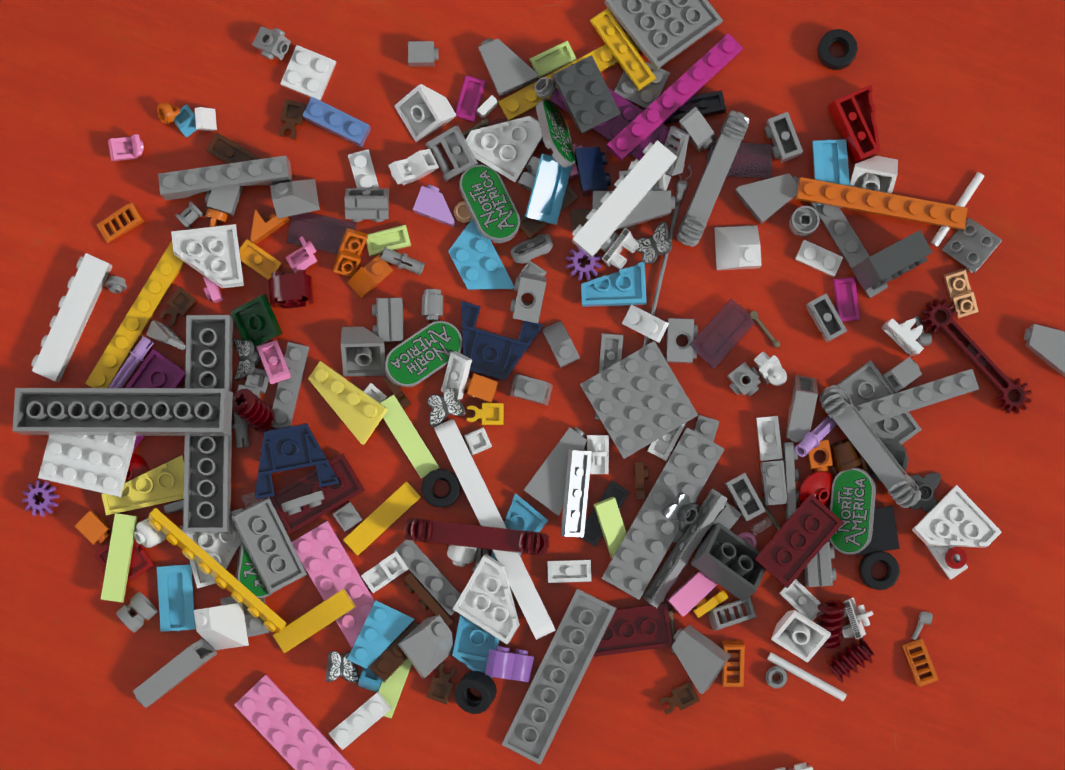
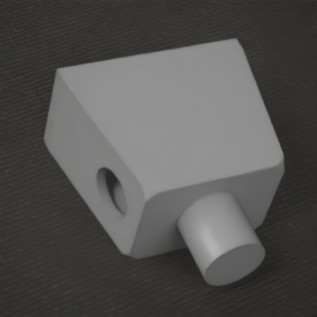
M513 375L508 396L548 406L553 385L549 382L523 375Z

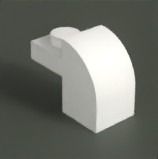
M430 149L418 151L407 159L394 161L388 165L393 179L396 180L397 184H403V186L415 182L439 168Z

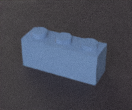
M311 97L302 115L304 120L360 148L363 147L371 131L369 124L314 97Z

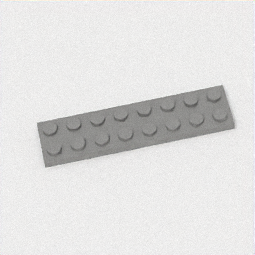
M689 428L685 429L601 577L603 580L640 600L679 531L678 520L663 516L661 511L668 504L676 503V496L681 492L690 497V503H694L723 453L724 448Z
M579 588L576 590L502 743L503 746L538 764L542 763L617 607Z

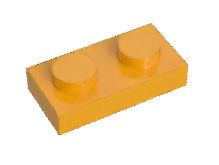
M248 239L245 240L239 249L240 260L267 280L271 278V273L277 272L282 266L281 262Z

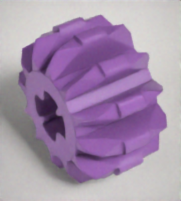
M577 246L578 253L571 249L570 253L574 257H566L567 261L573 262L566 265V269L574 268L570 275L573 277L578 272V280L580 281L583 274H585L587 280H590V272L594 276L598 275L594 268L601 269L602 265L595 262L600 261L602 257L593 256L591 258ZM583 257L587 258V262L590 261V265H585V268L580 267L581 263L578 264V260L581 261Z
M37 480L36 487L32 483L28 484V488L31 491H23V494L27 495L28 499H22V503H29L25 510L29 511L32 509L33 516H36L39 512L41 517H45L46 511L49 514L53 513L51 506L58 507L59 505L53 501L60 497L59 494H52L57 488L55 486L49 488L50 482L45 481L42 486V482ZM37 495H42L45 501L39 504Z

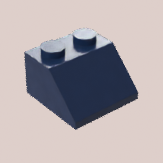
M600 147L575 148L574 154L582 197L592 195L593 191H608V186H611L609 173L604 171L603 165H607L605 152H601Z

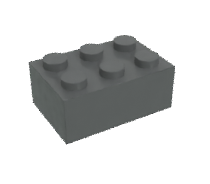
M592 55L551 76L579 135L621 114Z
M921 230L868 257L854 266L852 270L864 291L870 287L875 290L928 261L926 256L933 252Z
M719 522L705 533L691 562L692 566L741 601H744L757 591L766 571L754 560L759 551Z

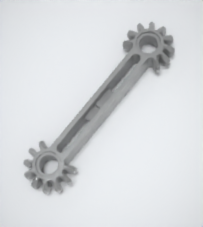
M732 110L724 120L692 200L676 235L677 240L686 246H696L702 237L711 211L740 143L744 138L749 118L741 112Z
M832 385L823 390L819 401L825 412L829 414L830 418L835 420L888 489L892 499L902 508H909L915 505L921 499L919 486L916 485L915 480L910 475H907L853 405L848 394L838 385Z

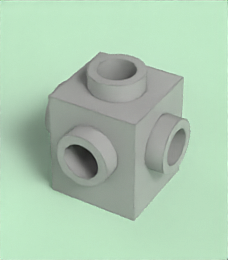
M261 26L252 46L262 52L261 55L269 60H273V58L282 60L288 51L291 41L284 36L285 32L277 28L270 30Z
M745 362L726 376L731 382L729 387L736 395L740 394L743 397L747 394L750 397L759 390L757 385L761 383L759 380L761 376L754 367L749 368ZM742 378H746L748 384H744Z

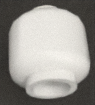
M148 518L137 523L134 537L138 544L151 548L162 543L166 539V535L161 530L156 531L149 524Z
M449 545L447 556L453 560L452 563L454 565L464 567L465 564L474 561L477 548Z

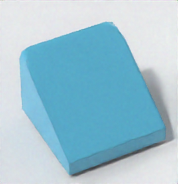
M186 104L180 109V114L175 116L173 122L184 136L188 137L196 131L195 114Z
M363 667L358 686L378 692L382 681L369 667L367 669Z

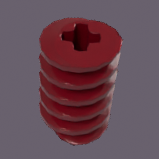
M241 389L233 394L232 411L256 431L264 432L272 425L275 416L273 409L251 390Z
M827 600L824 604L818 605L817 608L821 612H818L816 616L820 620H817L815 623L831 633V636L822 646L829 649H837L840 647V634L842 633L846 606L839 600Z
M859 638L860 645L855 642L852 643L853 650L845 647L846 655L838 652V660L832 656L830 657L831 665L827 663L834 676L841 683L844 682L842 675H846L848 678L851 677L850 670L858 673L857 665L865 668V660L873 663L871 656L874 653L863 638Z

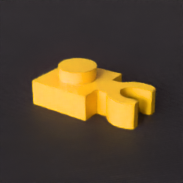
M482 403V409H478L475 406L467 407V410H474L476 413L473 418H467L468 422L482 419V425H504V403Z
M722 590L708 600L704 597L692 611L699 618L726 600L728 595Z

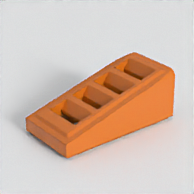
M130 202L98 223L97 227L106 242L110 243L145 221L135 204ZM129 211L135 219L132 222L126 214ZM119 217H124L127 222L126 226L123 225ZM114 220H116L120 227L118 231L112 223ZM107 224L110 226L112 232L114 233L111 236L105 228Z
M923 638L902 645L917 687H922L939 680ZM921 648V651L912 654L909 652L911 649ZM924 656L922 660L916 662L912 660L915 657ZM927 664L926 668L916 670L917 666ZM930 673V676L920 679L919 677L921 674Z
M722 640L721 648L731 655L730 658H739V660H728L722 668V687H744L745 644L742 640ZM727 667H739V669H727ZM727 675H739V678H727Z

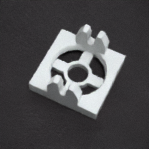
M893 318L888 320L881 329L910 357L919 354L924 349L916 341L922 333L923 326L920 325L911 330V327L916 322L915 318L907 320L900 325Z

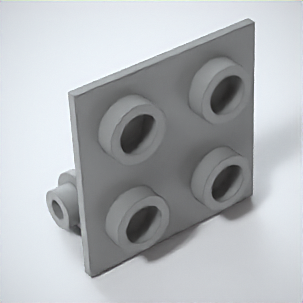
M968 218L965 223V229L958 230L942 251L964 265L965 269L972 274L977 272L1003 240L971 218Z

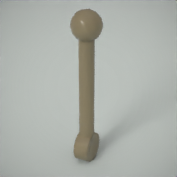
M483 118L479 124L463 132V136L468 135L471 130L488 126L489 120Z
M752 311L749 317L755 320L772 341V346L779 348L780 341L775 340L758 318V313Z
M760 499L763 507L766 510V515L769 517V519L772 521L775 527L779 530L781 526L772 516L767 507L764 506V500Z
M668 609L672 640L674 644L676 640L673 639L675 635L673 610Z

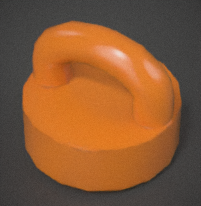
M168 102L160 103L157 106L158 116L164 124L173 122L175 116L180 114L179 107L170 105Z
M211 208L207 209L205 214L206 217L211 218L210 227L217 226L219 221L225 223L228 216L224 212Z

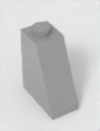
M489 38L481 42L482 46L478 47L479 53L499 97L538 81L537 73L499 39L493 40Z
M788 173L739 186L735 189L734 193L761 225L796 197L799 179L795 175L792 177Z
M1037 324L1030 325L1024 333L1025 347L1065 378V331Z
M795 375L786 427V437L793 442H801L805 434L811 430L818 397L817 380L815 378Z
M688 625L686 628H680L673 637L676 641L672 645V649L698 692L703 694L710 688L731 655L691 625Z

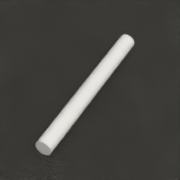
M976 173L955 206L965 207L985 177L982 173ZM941 226L930 243L938 247L950 228Z
M769 653L767 660L841 701H844L847 694L776 654Z

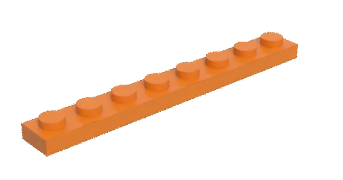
M803 177L799 178L796 200L959 230L965 229L968 210L966 207Z

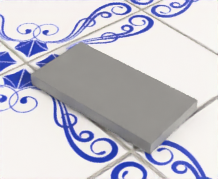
M871 360L837 384L848 394L854 406L895 394ZM909 412L869 424L880 439L890 438L898 441L900 444H903L922 430Z
M269 497L230 516L267 594H271L307 575Z

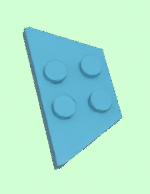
M472 218L448 251L467 290L514 289V285L491 240L485 239L479 233Z
M460 614L453 656L472 671L485 673L489 649H496L499 645V639Z

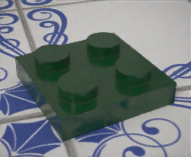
M266 294L260 295L230 311L242 340H251L254 348L283 334Z

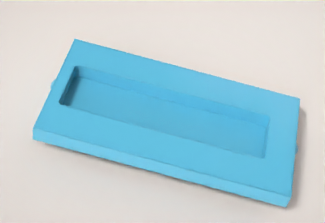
M846 139L812 141L815 180L850 186Z
M541 155L525 217L557 225L572 165L567 168L562 167L552 156Z
M191 564L157 567L160 631L179 632L180 630L196 629L193 611L195 609Z

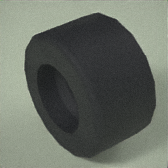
M842 29L831 30L819 42L817 48L818 58L828 69H844L856 57L858 50L857 42L848 31ZM841 42L845 46L846 51L842 57L836 58L830 54L829 47L832 43Z
M437 469L425 476L421 490L424 499L434 507L444 508L456 502L460 495L461 487L454 473L445 469ZM438 480L446 481L450 487L448 494L443 497H438L433 492V485Z
M883 551L865 555L860 561L858 568L862 582L875 590H885L893 586L898 580L900 573L897 560L890 553ZM876 562H882L887 567V574L882 579H876L871 574V567Z
M471 671L465 674L455 687V701L465 712L480 714L486 711L496 698V684L485 673ZM469 688L477 689L482 697L473 695Z

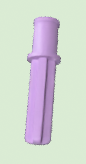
M144 335L142 336L134 350L130 351L131 355L108 388L124 387L141 361L144 362L145 355L151 346L154 345L152 340Z
M828 415L812 432L805 434L804 439L795 446V452L800 457H804L813 448H817L820 441L837 425L835 420Z

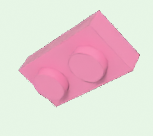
M277 340L257 346V351L270 385L291 378Z

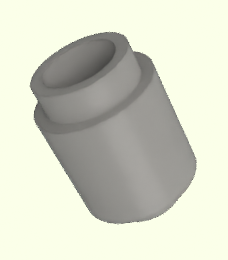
M424 290L421 316L426 317L427 321H438V318L443 316V295H441V290Z

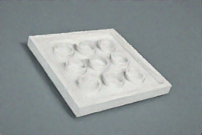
M49 435L38 478L121 497L136 436Z

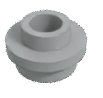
M542 77L536 82L534 89L540 98H546L554 92L555 84L552 79Z
M110 276L105 282V286L112 293H121V291H125L127 288L126 280L122 277Z
M774 666L768 669L765 679L772 688H781L787 681V674L783 668ZM778 673L780 675V679L778 681H773V674Z

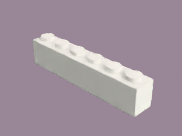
M658 140L654 145L650 142L643 150L645 154L640 161L636 159L628 168L630 173L626 177L622 175L614 185L617 188L612 194L608 191L600 200L602 205L599 209L593 208L586 217L588 219L587 223L584 226L579 225L573 231L572 235L574 238L572 242L589 257L592 258L676 161L677 156Z
M85 253L84 257H80L76 266L78 271L75 277L72 276L68 282V293L59 302L58 307L60 310L57 316L54 315L49 325L51 330L41 341V352L39 355L36 354L32 361L33 372L60 383L113 265Z

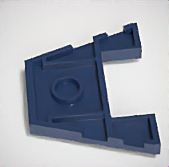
M462 301L463 355L472 359L469 371L506 381L542 329L543 324L523 321L519 338L514 340L476 329L475 326L481 306Z
M307 423L264 431L255 499L275 496L271 473L316 465L320 487L339 484L336 474Z

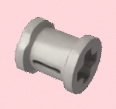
M190 201L189 206L182 213H177L175 216L189 230L191 228L190 225L198 217H203L204 214Z

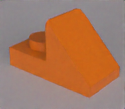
M255 210L251 241L256 245L290 221L288 217L277 219L276 212L268 217L269 221L265 222L258 211Z
M380 254L364 268L361 267L347 282L361 299L394 271L386 261L380 260Z

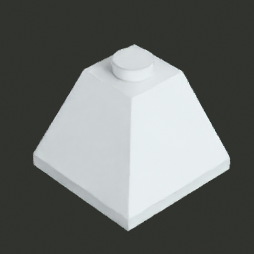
M422 84L418 85L394 105L415 142L442 128L457 116L446 97Z
M874 156L855 164L850 186L892 194L898 174V159Z
M757 225L714 228L716 271L758 269L762 266Z
M242 602L193 610L197 632L215 650L249 646Z
M790 610L776 624L771 640L808 663L831 636V633L799 612Z

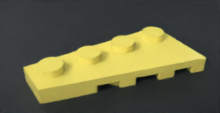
M320 361L309 376V381L358 441L365 445L388 409Z
M183 455L126 482L121 497L101 494L106 515L184 499Z

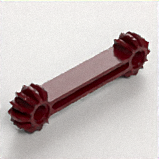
M934 299L933 305L928 302L926 304L928 310L921 311V314L927 316L921 319V322L925 323L928 321L929 323L925 329L929 330L933 327V335L937 334L940 329L1000 394V397L994 399L995 402H1002L998 406L999 409H1003L1006 406L1005 411L1007 414H1010L1012 409L1015 414H1019L1020 409L1026 410L1027 406L1024 402L1031 403V399L1027 398L1026 395L1032 393L1031 390H1024L1028 384L1023 383L1020 385L1021 381L1019 378H1016L1014 383H1012L953 320L952 316L957 315L958 312L950 311L954 307L952 303L946 307V299H943L941 303H939L938 299ZM936 311L943 313L944 321L942 323L935 320L934 315ZM948 325L968 345L967 347L948 329ZM985 366H987V367L997 376V378L1004 384V388H1003L1002 385L988 372V370L985 368ZM1011 390H1014L1018 395L1015 402H1012L1008 397Z
M409 518L406 520L404 527V537L410 541L541 556L547 554V549L549 548V536L539 532Z

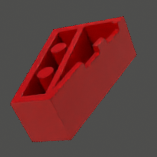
M872 85L834 100L827 106L842 139H846L847 150L854 164L871 158L880 152L878 129L874 116L875 105L872 100Z

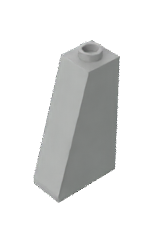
M593 191V208L599 209L602 205L600 200L608 191ZM649 191L616 231L670 215L671 209H675V196H671V191Z
M569 427L524 489L525 492L558 516L564 504L569 449L584 450L587 439L584 438L586 434L577 427L574 429Z
M204 638L200 639L133 690L136 700L145 708L149 707L218 653Z

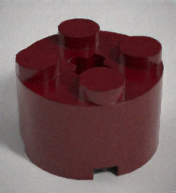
M294 270L293 274H284V272L271 273V278L268 279L271 307L276 308V304H281V307L284 309L300 308L306 306L308 301L310 305L313 304L312 277L306 274V270Z

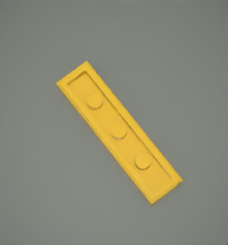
M608 8L590 20V23L638 91L656 80L655 75Z
M406 481L343 539L344 542L358 556L414 505L421 496Z
M344 588L284 627L279 634L275 633L273 637L282 651L286 653L356 606Z

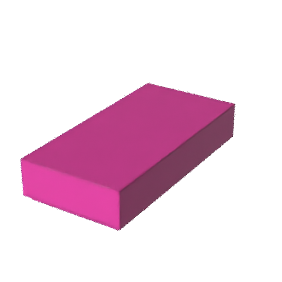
M465 76L455 110L456 118L475 122L477 109L480 106L486 85L485 80Z
M855 277L834 279L836 311L842 322L860 320Z

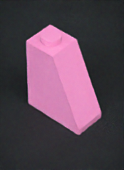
M698 570L666 600L684 617L718 583Z

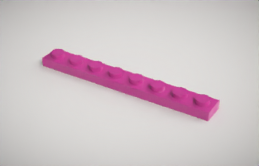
M728 33L616 135L606 147L620 161H623L743 50V47Z

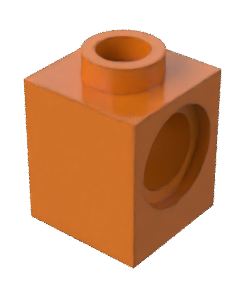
M474 374L473 378L468 377L465 389L468 390L467 395L492 403L499 382Z
M829 440L820 441L819 446L813 448L807 454L809 469H815V472L828 471L827 466L833 465ZM817 450L824 454V460L821 463L814 460V453Z
M89 511L75 525L92 544H97L98 542L102 544L110 536L108 532L112 529L95 511Z

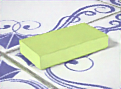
M568 40L529 59L534 71L538 75V79L577 60Z
M406 225L367 234L366 244L369 256L382 254L385 247L394 251L411 246Z

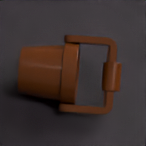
M844 439L831 445L835 461L831 468L835 477L839 472L852 469L861 464L864 470L871 476L868 463L859 455L849 439Z

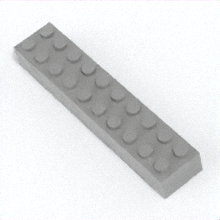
M186 315L185 388H226L232 392L233 318L230 315ZM232 422L231 436H185L183 532L187 534L231 533Z
M15 388L12 431L21 435L231 436L233 392L226 388Z

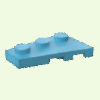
M640 262L635 266L621 269L616 273L582 283V307L646 305L645 263Z
M515 493L504 521L506 528L540 532L548 523V520ZM492 551L490 557L498 561L494 552Z
M375 600L347 660L367 669L410 625L414 618Z

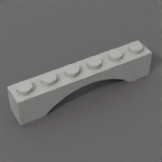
M279 156L160 173L158 177L160 195L167 201L187 198L198 193L226 187L276 185L292 181L291 163L287 156Z

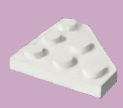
M527 116L471 130L466 138V142L477 160L516 182L541 141L542 133L539 120L532 116Z
M236 224L171 231L175 256L221 288L244 286Z
M957 485L912 529L929 546L977 548L988 547L1002 532Z
M244 508L231 511V516L244 510ZM232 521L231 533H185L226 570L241 544V539ZM194 559L190 560L197 589L215 584V578L210 573L208 575L199 569V564Z
M485 554L453 610L505 644H508L520 623L505 566Z

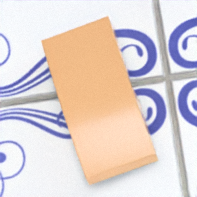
M963 268L943 275L951 302L954 305L953 308L958 312L957 318L979 312L974 292L970 288L966 270Z

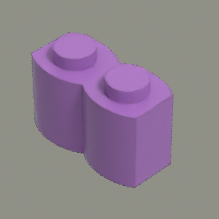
M503 646L489 649L485 675L530 682L534 656L528 655L527 650L515 649V652H509L510 648Z

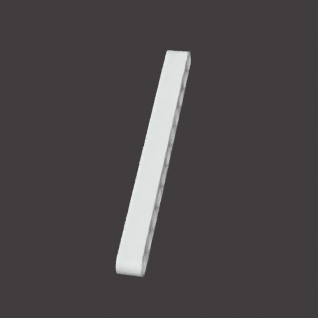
M452 418L434 427L480 525L507 529L454 419ZM493 550L498 562L505 566L509 585L535 639L537 640L556 631L519 553Z

